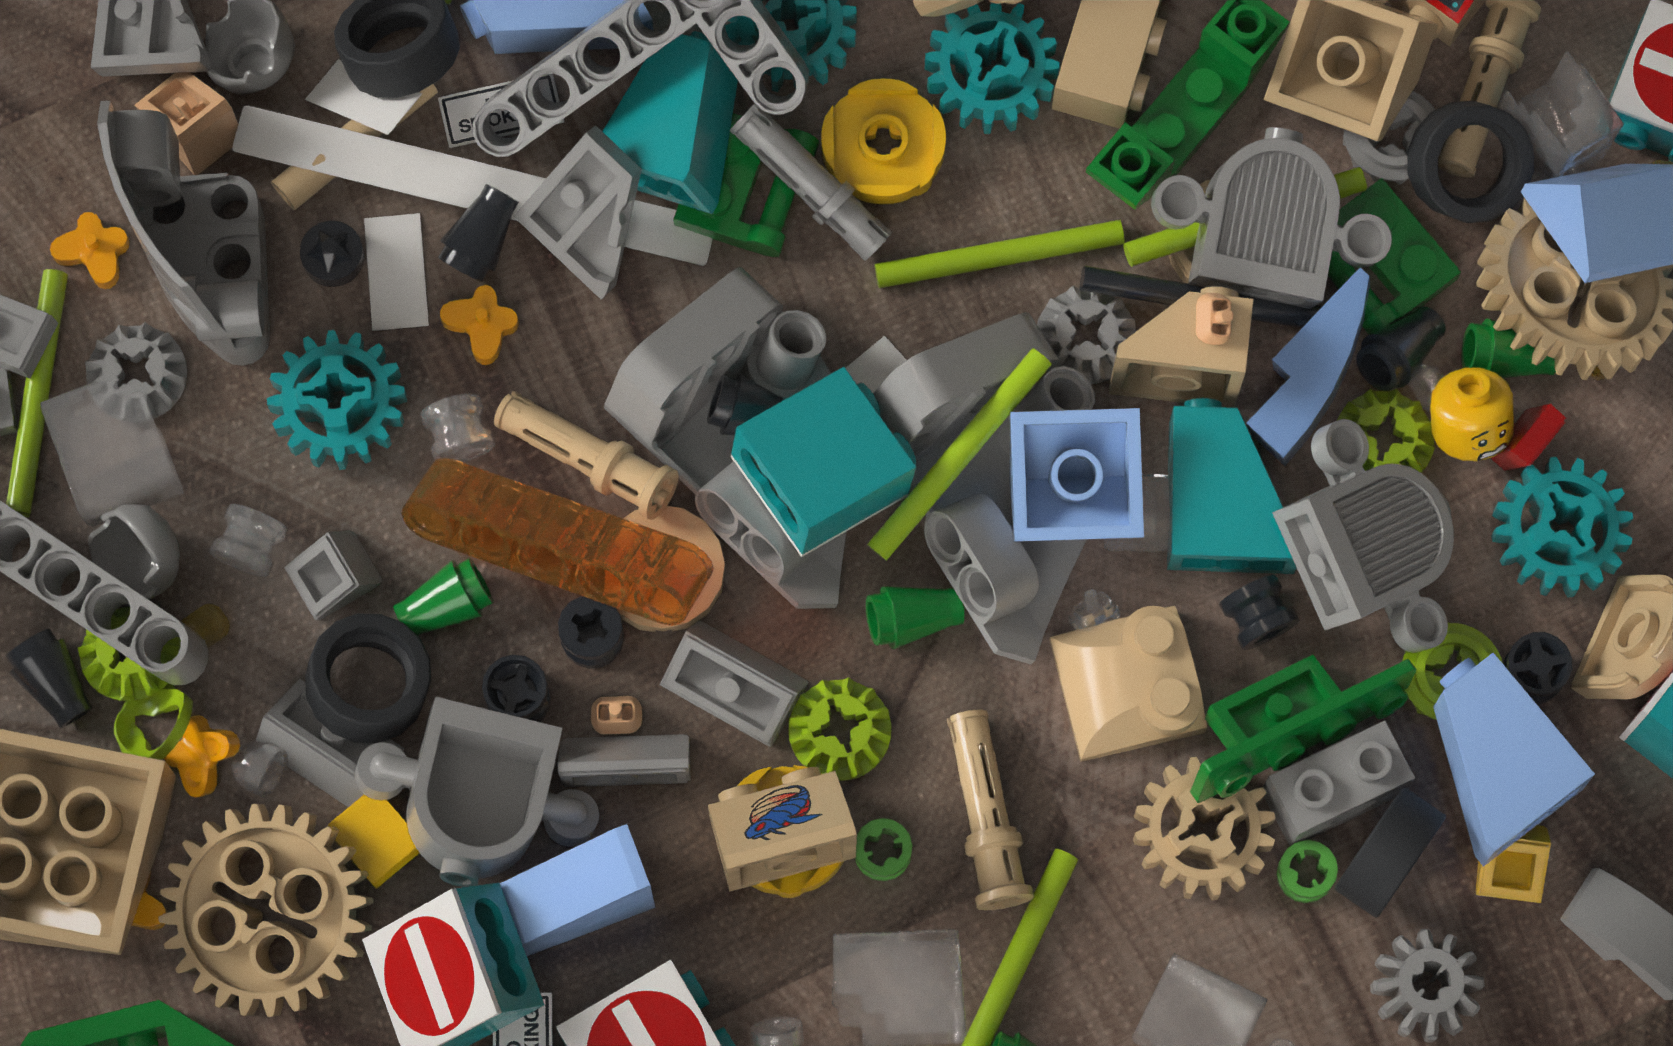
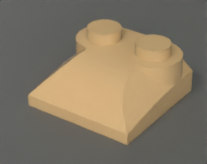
M1147 606L1136 610L1128 617L1050 637L1049 641L1080 762L1206 732L1207 724L1204 719L1205 711L1201 688L1185 628L1175 606L1166 608Z

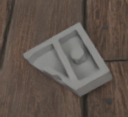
M98 0L91 68L102 77L210 71L211 60L187 0Z
M595 125L585 133L513 217L594 294L603 299L617 283L642 169Z

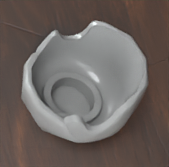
M228 0L226 16L218 22H208L206 24L205 48L211 60V69L207 73L215 84L231 93L239 95L252 94L272 86L283 77L294 56V38L285 16L274 2L270 0Z
M123 504L101 516L102 521L106 520V522L91 532L88 537L92 562L148 600L168 589L177 576L180 559L178 540L168 521L147 505Z

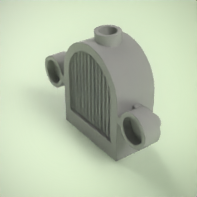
M1278 127L1266 128L1264 139L1250 143L1233 154L1215 172L1208 184L1206 193H1204L1200 184L1193 178L1176 175L1164 180L1156 188L1151 199L1153 215L1163 226L1170 229H1184L1194 222L1199 223L1188 284L1202 287H1225L1233 289L1241 295L1309 309L1323 301L1332 251L1338 252L1341 258L1351 266L1358 268L1370 267L1382 260L1389 252L1392 241L1391 232L1381 218L1372 214H1360L1351 218L1343 226L1337 225L1340 196L1338 185L1331 169L1315 151L1302 144L1304 136L1302 133Z
M1341 419L1319 428L1312 438L1311 451L1316 464L1324 471L1330 486L1272 513L1324 630L1361 619L1384 607L1390 620L1391 634L1395 642L1402 649L1411 653H1417L1438 646L1443 642L1447 634L1448 623L1445 612L1433 599L1420 597L1419 590L1438 579L1451 558L1454 529L1451 509L1447 499L1425 475L1411 467L1401 464H1384L1365 471L1362 466L1368 457L1369 444L1364 431L1355 422Z
M435 697L430 710L418 760L406 757L405 753L397 746L382 742L367 747L361 753L355 768V782L359 790L371 799L388 800L398 795L403 788H409L410 794L407 803L406 819L412 842L426 861L440 870L439 877L443 881L456 886H476L479 879L500 874L512 867L525 854L541 821L544 822L546 832L552 840L568 847L585 843L593 834L599 821L598 806L587 793L576 789L564 790L558 794L548 792L561 737V727L440 697Z

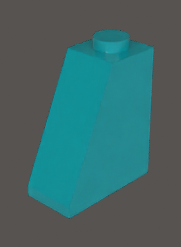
M693 31L690 36L679 35L644 61L602 132L642 169L637 188L638 191L712 214L719 202L738 80L705 34Z
M1209 398L1190 399L1184 402V406H1174L1169 421L1167 570L1294 574L1297 567L1272 513L1283 508L1238 408L1222 407L1221 401Z

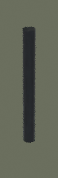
M1090 266L1083 267L1080 278L1081 291L1169 306L1189 291L1200 293L1201 289L1205 288L1184 282ZM1239 294L1241 298L1253 299L1251 320L1302 328L1323 307L1316 305L1309 309Z

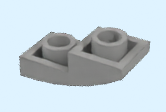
M1600 868L1592 869L1560 920L1605 961L1620 959L1664 1000H1673V915Z

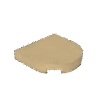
M1624 575L1618 577L1572 682L1571 689L1587 699L1637 698L1655 688L1673 670L1672 578L1666 575Z

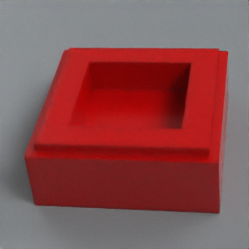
M1551 403L1526 409L1514 423V434L1507 447L1491 459L1504 471L1531 466L1563 427L1566 417Z

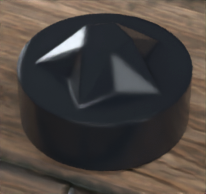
M324 221L318 223L306 232L301 241L300 259L307 275L320 285L327 287L345 285L356 278L363 267L365 255L360 237L352 227L343 222Z

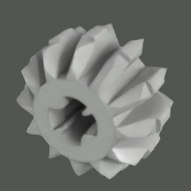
M1421 929L1417 933L1416 949L1407 938L1400 935L1392 942L1393 951L1397 958L1381 954L1377 958L1375 966L1380 972L1390 978L1374 980L1370 985V991L1378 996H1391L1392 1000L1386 1002L1378 1010V1015L1381 1019L1385 1020L1399 1011L1404 1016V1019L1398 1026L1397 1033L1400 1036L1407 1037L1414 1029L1416 1023L1419 1022L1421 1023L1424 1041L1432 1043L1438 1038L1439 1023L1446 1032L1455 1036L1463 1030L1462 1021L1458 1013L1474 1017L1478 1013L1480 1005L1465 993L1480 991L1485 986L1484 978L1477 975H1464L1463 971L1468 969L1477 960V957L1470 951L1464 953L1456 960L1450 954L1456 946V936L1448 934L1439 947L1434 948L1433 935L1430 929ZM1423 971L1433 974L1430 982L1438 979L1441 983L1442 988L1431 1000L1421 997L1425 991L1424 989L1416 992L1413 987V983L1420 977Z

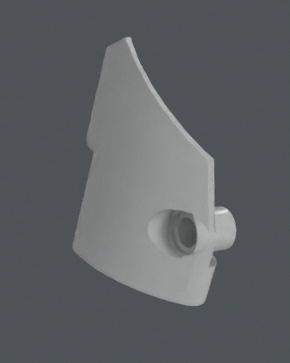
M100 101L97 125L103 156L114 190L167 299L181 320L197 336L198 340L223 360L242 366L256 362L264 355L270 341L265 216L256 190L249 181L240 176L228 175V173L180 176L179 140L166 114L153 110L115 111L111 101ZM237 200L248 204L245 212L238 218L229 220L218 216L222 206L228 202ZM180 205L185 208L182 216L173 223L162 224L156 221L158 213L166 206ZM239 259L250 263L248 271L240 278L232 280L220 276L222 269L230 261Z
M738 267L648 336L628 355L617 373L604 409L660 462L678 471L679 479L695 494L696 507L702 519L796 609L836 608L847 532L801 557L732 460L731 452L735 436L721 435L720 427L707 423L710 403L722 375L736 379L741 374L781 398L787 399L831 374L820 356L825 347L827 337L824 327L818 319L809 313L799 310L783 312V305L742 267Z
M1030 313L1017 314L916 354L896 367L875 390L873 395L879 405V416L892 434L898 432L904 436L914 452L916 470L910 492L1032 348L1044 355L1052 365L1012 412L1092 410L1095 403V392L1091 383L1083 374L1073 368L1065 366L1056 367L1059 359ZM1009 415L926 513L924 534L932 555L993 653L1031 665L1036 660L1053 611L1087 540L1014 542L1009 483Z

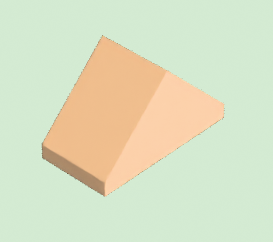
M190 72L174 73L134 105L137 110L158 111L169 117L179 140V158L194 175H199L233 146L238 122L232 107L223 96Z

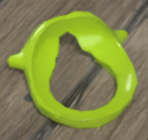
M168 683L162 690L152 696L135 701H125L122 710L118 713L114 722V735L121 752L163 760L175 748L186 731L192 714L193 701L184 692L175 689L174 685ZM179 709L178 719L173 730L159 747L152 750L143 732L135 725V716L148 715L154 717L161 713H168Z

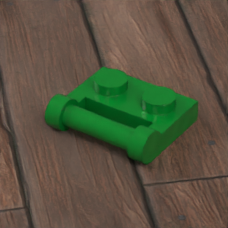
M732 114L730 129L742 117L741 115ZM785 130L815 158L820 143L815 136L802 130ZM730 132L719 202L714 212L710 214L678 204L673 218L674 225L764 256L779 257L786 240L785 235L781 232L795 192L775 175L759 223L750 225L742 222L763 162L747 145H744Z
M1382 178L1340 208L1337 225L1343 226L1357 215L1372 214L1381 218L1391 232L1392 241L1389 252L1382 260L1369 268L1395 299L1383 304L1372 289L1369 288L1364 316L1365 321L1362 326L1368 335L1411 315L1419 307L1424 306L1457 281L1461 274L1459 268ZM1332 251L1328 277L1340 289L1356 270L1346 263L1338 252Z

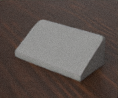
M697 621L685 632L660 685L771 747L789 719L800 694L804 693L808 681L702 621Z
M299 679L263 716L256 738V745L347 807L364 795L355 782V768L361 753L375 743H355L332 734L315 718L306 699V683ZM391 739L383 741V743L397 746L402 751L405 749Z
M684 734L566 738L560 742L558 774L561 784L565 787L687 783V781H691L690 740L688 735Z

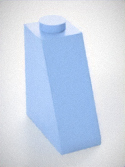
M467 0L468 2L460 5V9L474 38L477 39L485 35L495 54L549 52L561 47L624 0ZM642 3L638 9L639 18L644 26L653 30L652 18L644 3ZM605 37L594 38L590 40L588 45L589 50L618 48L611 39Z
M1494 653L1477 665L1471 658H1467L1448 672L1440 680V684L1445 689L1433 707L1473 851L1483 867L1581 792L1595 775Z
M627 824L612 829L500 883L526 956L656 908L650 883Z

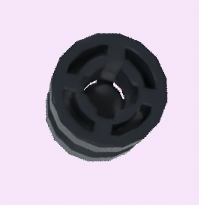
M513 654L501 657L490 665L484 675L482 685L488 709L536 722L543 721L550 709L551 696L544 671L540 666L526 656Z

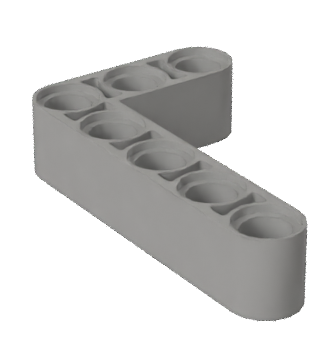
M624 0L494 94L477 112L472 124L473 136L477 145L493 156L504 157L518 152L696 23L753 102L765 112L785 114L794 110L801 103L809 83V70L800 54L761 0ZM646 1L662 3L668 8L671 15L670 26L662 31L648 29L639 18L638 9L640 4ZM734 16L751 18L759 29V39L750 45L734 43L726 32V22ZM597 37L611 39L620 51L619 63L612 67H604L594 62L589 54L588 45L590 40ZM772 67L785 68L793 74L796 80V89L786 96L771 94L764 86L763 73ZM545 74L561 76L569 86V99L564 102L555 103L547 100L539 89L540 76ZM495 110L511 112L519 122V135L513 138L498 136L490 126V113Z
M0 501V571L167 683L186 685L195 681L204 672L208 663L209 651L205 640L197 632ZM30 537L28 553L21 560L13 562L12 553L15 546L21 540ZM79 570L80 581L77 587L71 593L62 596L61 586L64 579L70 573ZM130 604L128 620L121 627L112 630L111 618L113 613L120 606ZM180 637L181 648L178 655L172 661L162 664L160 656L163 646L169 640Z

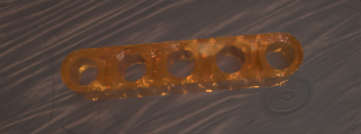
M449 458L436 459L430 465L404 504L401 512L408 528L417 536L429 542L669 626L679 625L685 621L714 570L708 555L691 542Z

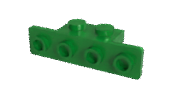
M1311 655L1210 705L1204 719L1226 747V750L1208 758L1201 764L1190 790L1191 795L1197 803H1201L1217 794L1221 798H1227L1243 789L1254 775L1270 767L1273 771H1280L1289 767L1303 755L1306 749L1322 741L1326 745H1332L1342 740L1356 727L1357 723L1373 715L1377 719L1390 716L1407 701L1408 694L1405 692V689L1409 688L1417 669L1409 659H1406L1341 692L1316 657Z

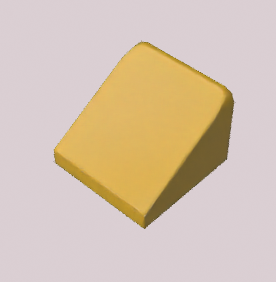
M363 795L328 824V826L336 827L339 830L335 842L340 848L349 846L356 849V853L351 858V861L360 871H367V880L375 889L419 854L410 837L407 823L387 799L375 800Z
M1537 825L1484 867L1478 861L1476 895L1541 903L1551 847L1548 829L1545 826Z

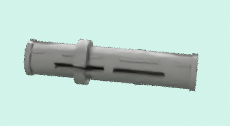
M756 104L729 130L815 212L812 218L820 225L824 222L829 225L864 261L892 234V231L877 217L875 218L852 194L855 189L847 181L841 184L788 131H785L768 112L761 110Z

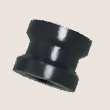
M1268 575L1244 585L1225 597L1219 604L1224 615L1233 618L1239 628L1237 640L1243 650L1256 648L1281 636L1300 621L1295 610L1284 605L1279 595L1282 585L1276 575Z
M585 595L570 601L562 610L558 621L559 637L562 648L571 661L578 666L591 669L601 668L615 660L620 654L624 643L622 620L615 605L606 598L596 595ZM596 617V620L594 621V623H589V624H587V625H585V626L579 624V622H581V623L584 624V623H586V622H588V621H593L594 618Z
M1532 632L1522 636L1511 647L1509 653L1504 658L1503 665L1537 705H1541L1551 701L1569 680L1572 672V656L1567 645L1557 636L1547 632ZM1529 672L1532 676L1537 677L1539 684H1536L1535 679L1530 678L1527 674L1523 675L1522 673Z

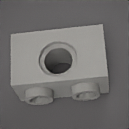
M1382 721L1268 776L1263 786L1267 792L1264 798L1270 810L1275 813V819L1286 841L1291 846L1296 842L1318 836L1396 798L1402 788L1408 789L1415 776L1386 721Z

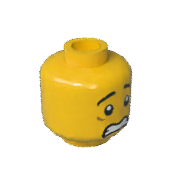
M1484 368L1459 369L1450 372L1440 379L1433 389L1430 404L1432 435L1438 447L1448 456L1462 461H1481L1496 456L1507 447L1514 434V399L1507 381L1496 372Z

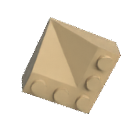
M0 729V940L116 955L122 954L162 840L177 776L165 761Z

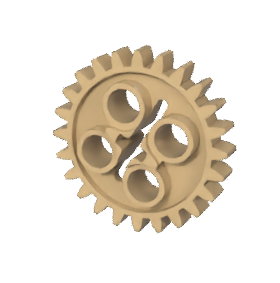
M1525 198L1517 211L1510 208L1506 210L1499 224L1494 225L1484 242L1486 247L1477 261V264L1484 268L1476 281L1477 287L1489 290L1488 295L1481 304L1482 308L1491 311H1501L1493 328L1496 331L1512 328L1517 333L1510 346L1513 350L1519 349L1526 344L1534 348L1532 364L1538 365L1546 356L1555 359L1557 375L1561 376L1569 364H1576L1582 380H1587L1596 366H1598L1606 379H1612L1620 366L1631 373L1643 358L1650 361L1673 330V279L1667 278L1673 269V265L1584 283ZM1577 295L1581 300L1573 311L1572 327H1570L1567 323L1569 308Z
M251 804L249 821L247 823L239 810L229 809L225 811L227 830H223L215 822L205 821L201 825L207 840L206 844L195 840H184L182 843L185 851L192 858L190 863H169L168 869L179 877L181 882L179 888L169 887L160 890V895L176 902V911L159 916V922L167 925H177L178 934L166 941L164 947L165 949H184L187 955L175 969L178 974L195 970L200 972L193 988L196 994L206 993L215 986L218 987L215 999L216 1007L227 1008L239 996L240 1015L250 1016L254 1015L262 999L267 1017L281 1016L285 997L294 1012L306 1010L307 997L305 990H308L318 999H327L331 995L325 977L329 976L339 981L348 980L350 975L340 960L343 956L363 957L365 952L352 942L351 938L353 933H363L372 930V925L356 918V909L373 904V898L365 895H355L353 886L367 878L368 873L367 871L347 870L345 865L354 856L356 849L349 846L336 850L332 848L339 832L336 827L328 826L314 834L316 814L304 812L293 825L291 806L278 805L270 821L265 804ZM253 848L262 857L264 868L258 881L250 885L243 880L239 873V862L242 855L247 850ZM307 876H312L318 881L322 892L319 905L311 912H306L302 909L296 898L297 886ZM218 882L225 883L231 889L249 899H270L269 907L272 910L314 926L317 929L316 937L312 939L283 921H262L263 913L260 910L218 894L215 890L216 884ZM222 908H226L232 913L236 923L233 937L225 944L216 940L211 928L214 915ZM280 935L290 941L294 950L293 962L283 972L273 967L268 954L271 943Z

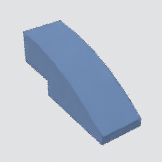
M1361 268L1348 279L1272 359L1273 370L1286 382L1246 423L1248 432L1284 466L1287 465L1316 429L1333 402L1351 364L1363 326L1370 288V276Z

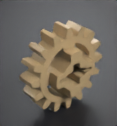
M1191 757L1185 775L1181 776L1172 765L1164 769L1165 788L1152 782L1148 783L1144 794L1154 805H1140L1136 807L1134 818L1141 823L1148 824V828L1137 831L1134 834L1133 842L1134 845L1150 846L1151 851L1143 859L1142 866L1146 870L1160 865L1165 870L1160 881L1162 888H1167L1178 879L1184 882V898L1191 899L1198 886H1206L1211 901L1218 900L1223 882L1227 881L1230 887L1238 893L1246 885L1242 873L1243 869L1259 875L1265 864L1255 854V851L1268 852L1273 848L1275 839L1261 833V829L1273 824L1275 813L1258 811L1257 806L1267 793L1263 787L1250 792L1243 788L1223 800L1211 797L1201 803H1197L1190 790L1201 764L1197 757ZM1171 802L1173 805L1172 810L1178 818L1177 826L1169 831L1167 836L1162 837V813L1167 804ZM1196 816L1202 823H1209L1212 820L1217 822L1223 818L1212 837L1213 841H1210L1209 837L1205 834H1200L1196 837L1191 835L1185 839L1192 829ZM1245 820L1247 828L1246 843L1243 851L1238 856L1235 852L1236 847L1230 837L1232 829ZM1188 857L1205 861L1209 870L1187 866L1180 862V860Z

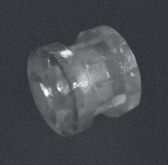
M454 395L434 402L421 411L420 416L424 428L433 433L435 440L431 447L435 464L453 465L463 463L486 454L495 446L491 430L484 428L481 423L480 417L484 412L480 395Z
M230 504L224 515L227 523L223 536L213 540L209 553L233 568L252 575L267 577L273 566L270 558L271 552L275 544L284 541L288 531L287 527L280 521L260 511L239 504Z

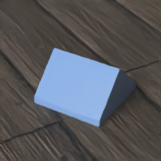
M1621 164L1525 183L1521 191L1522 195L1584 283L1673 265V164Z
M1140 408L1010 412L1009 483L1014 542L1144 538Z

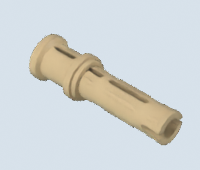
M1486 0L1489 12L1480 37L1473 38L1469 46L1470 59L1474 63L1460 101H1477L1497 108L1509 74L1517 72V69L1522 67L1524 54L1521 48L1530 23H1534L1539 19L1541 7L1534 0ZM1468 125L1455 130L1445 141L1441 155L1438 157V167L1445 172L1459 177L1469 178L1475 176L1476 165L1489 129L1480 125Z
M512 391L511 395L507 394L497 408L494 417L495 427L521 438L535 448L581 471V473L590 477V482L596 491L605 496L615 493L638 506L639 514L649 520L656 519L664 511L674 495L678 484V471L668 465L659 468L634 454L633 446L622 440L618 442L615 440L610 443L601 440L551 411L549 412L534 404V402L516 391Z
M982 709L954 714L947 719V724L950 728L959 778L971 834L966 837L967 842L964 844L966 855L974 859L980 894L975 898L978 910H998L1026 903L1034 898L1032 886L1025 884L1018 852V848L1023 844L1022 835L1020 832H1017L1016 827L1009 824L1000 773L990 734L988 712Z

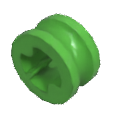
M880 818L872 820L861 827L857 834L855 858L856 865L861 872L872 880L877 881L896 879L905 872L911 861L912 842L910 834L904 826L894 820ZM883 834L891 835L896 838L893 842V848L902 849L899 859L888 857L883 866L872 863L873 852L864 851L867 841L878 843Z
M1304 840L1294 843L1287 848L1278 863L1276 876L1280 888L1285 895L1294 901L1303 903L1318 901L1327 895L1337 879L1338 866L1336 857L1328 847L1318 841ZM1305 855L1314 857L1318 860L1316 871L1325 875L1324 882L1319 885L1316 879H1313L1309 888L1300 886L1296 883L1298 872L1289 868L1290 862L1295 858L1301 864Z

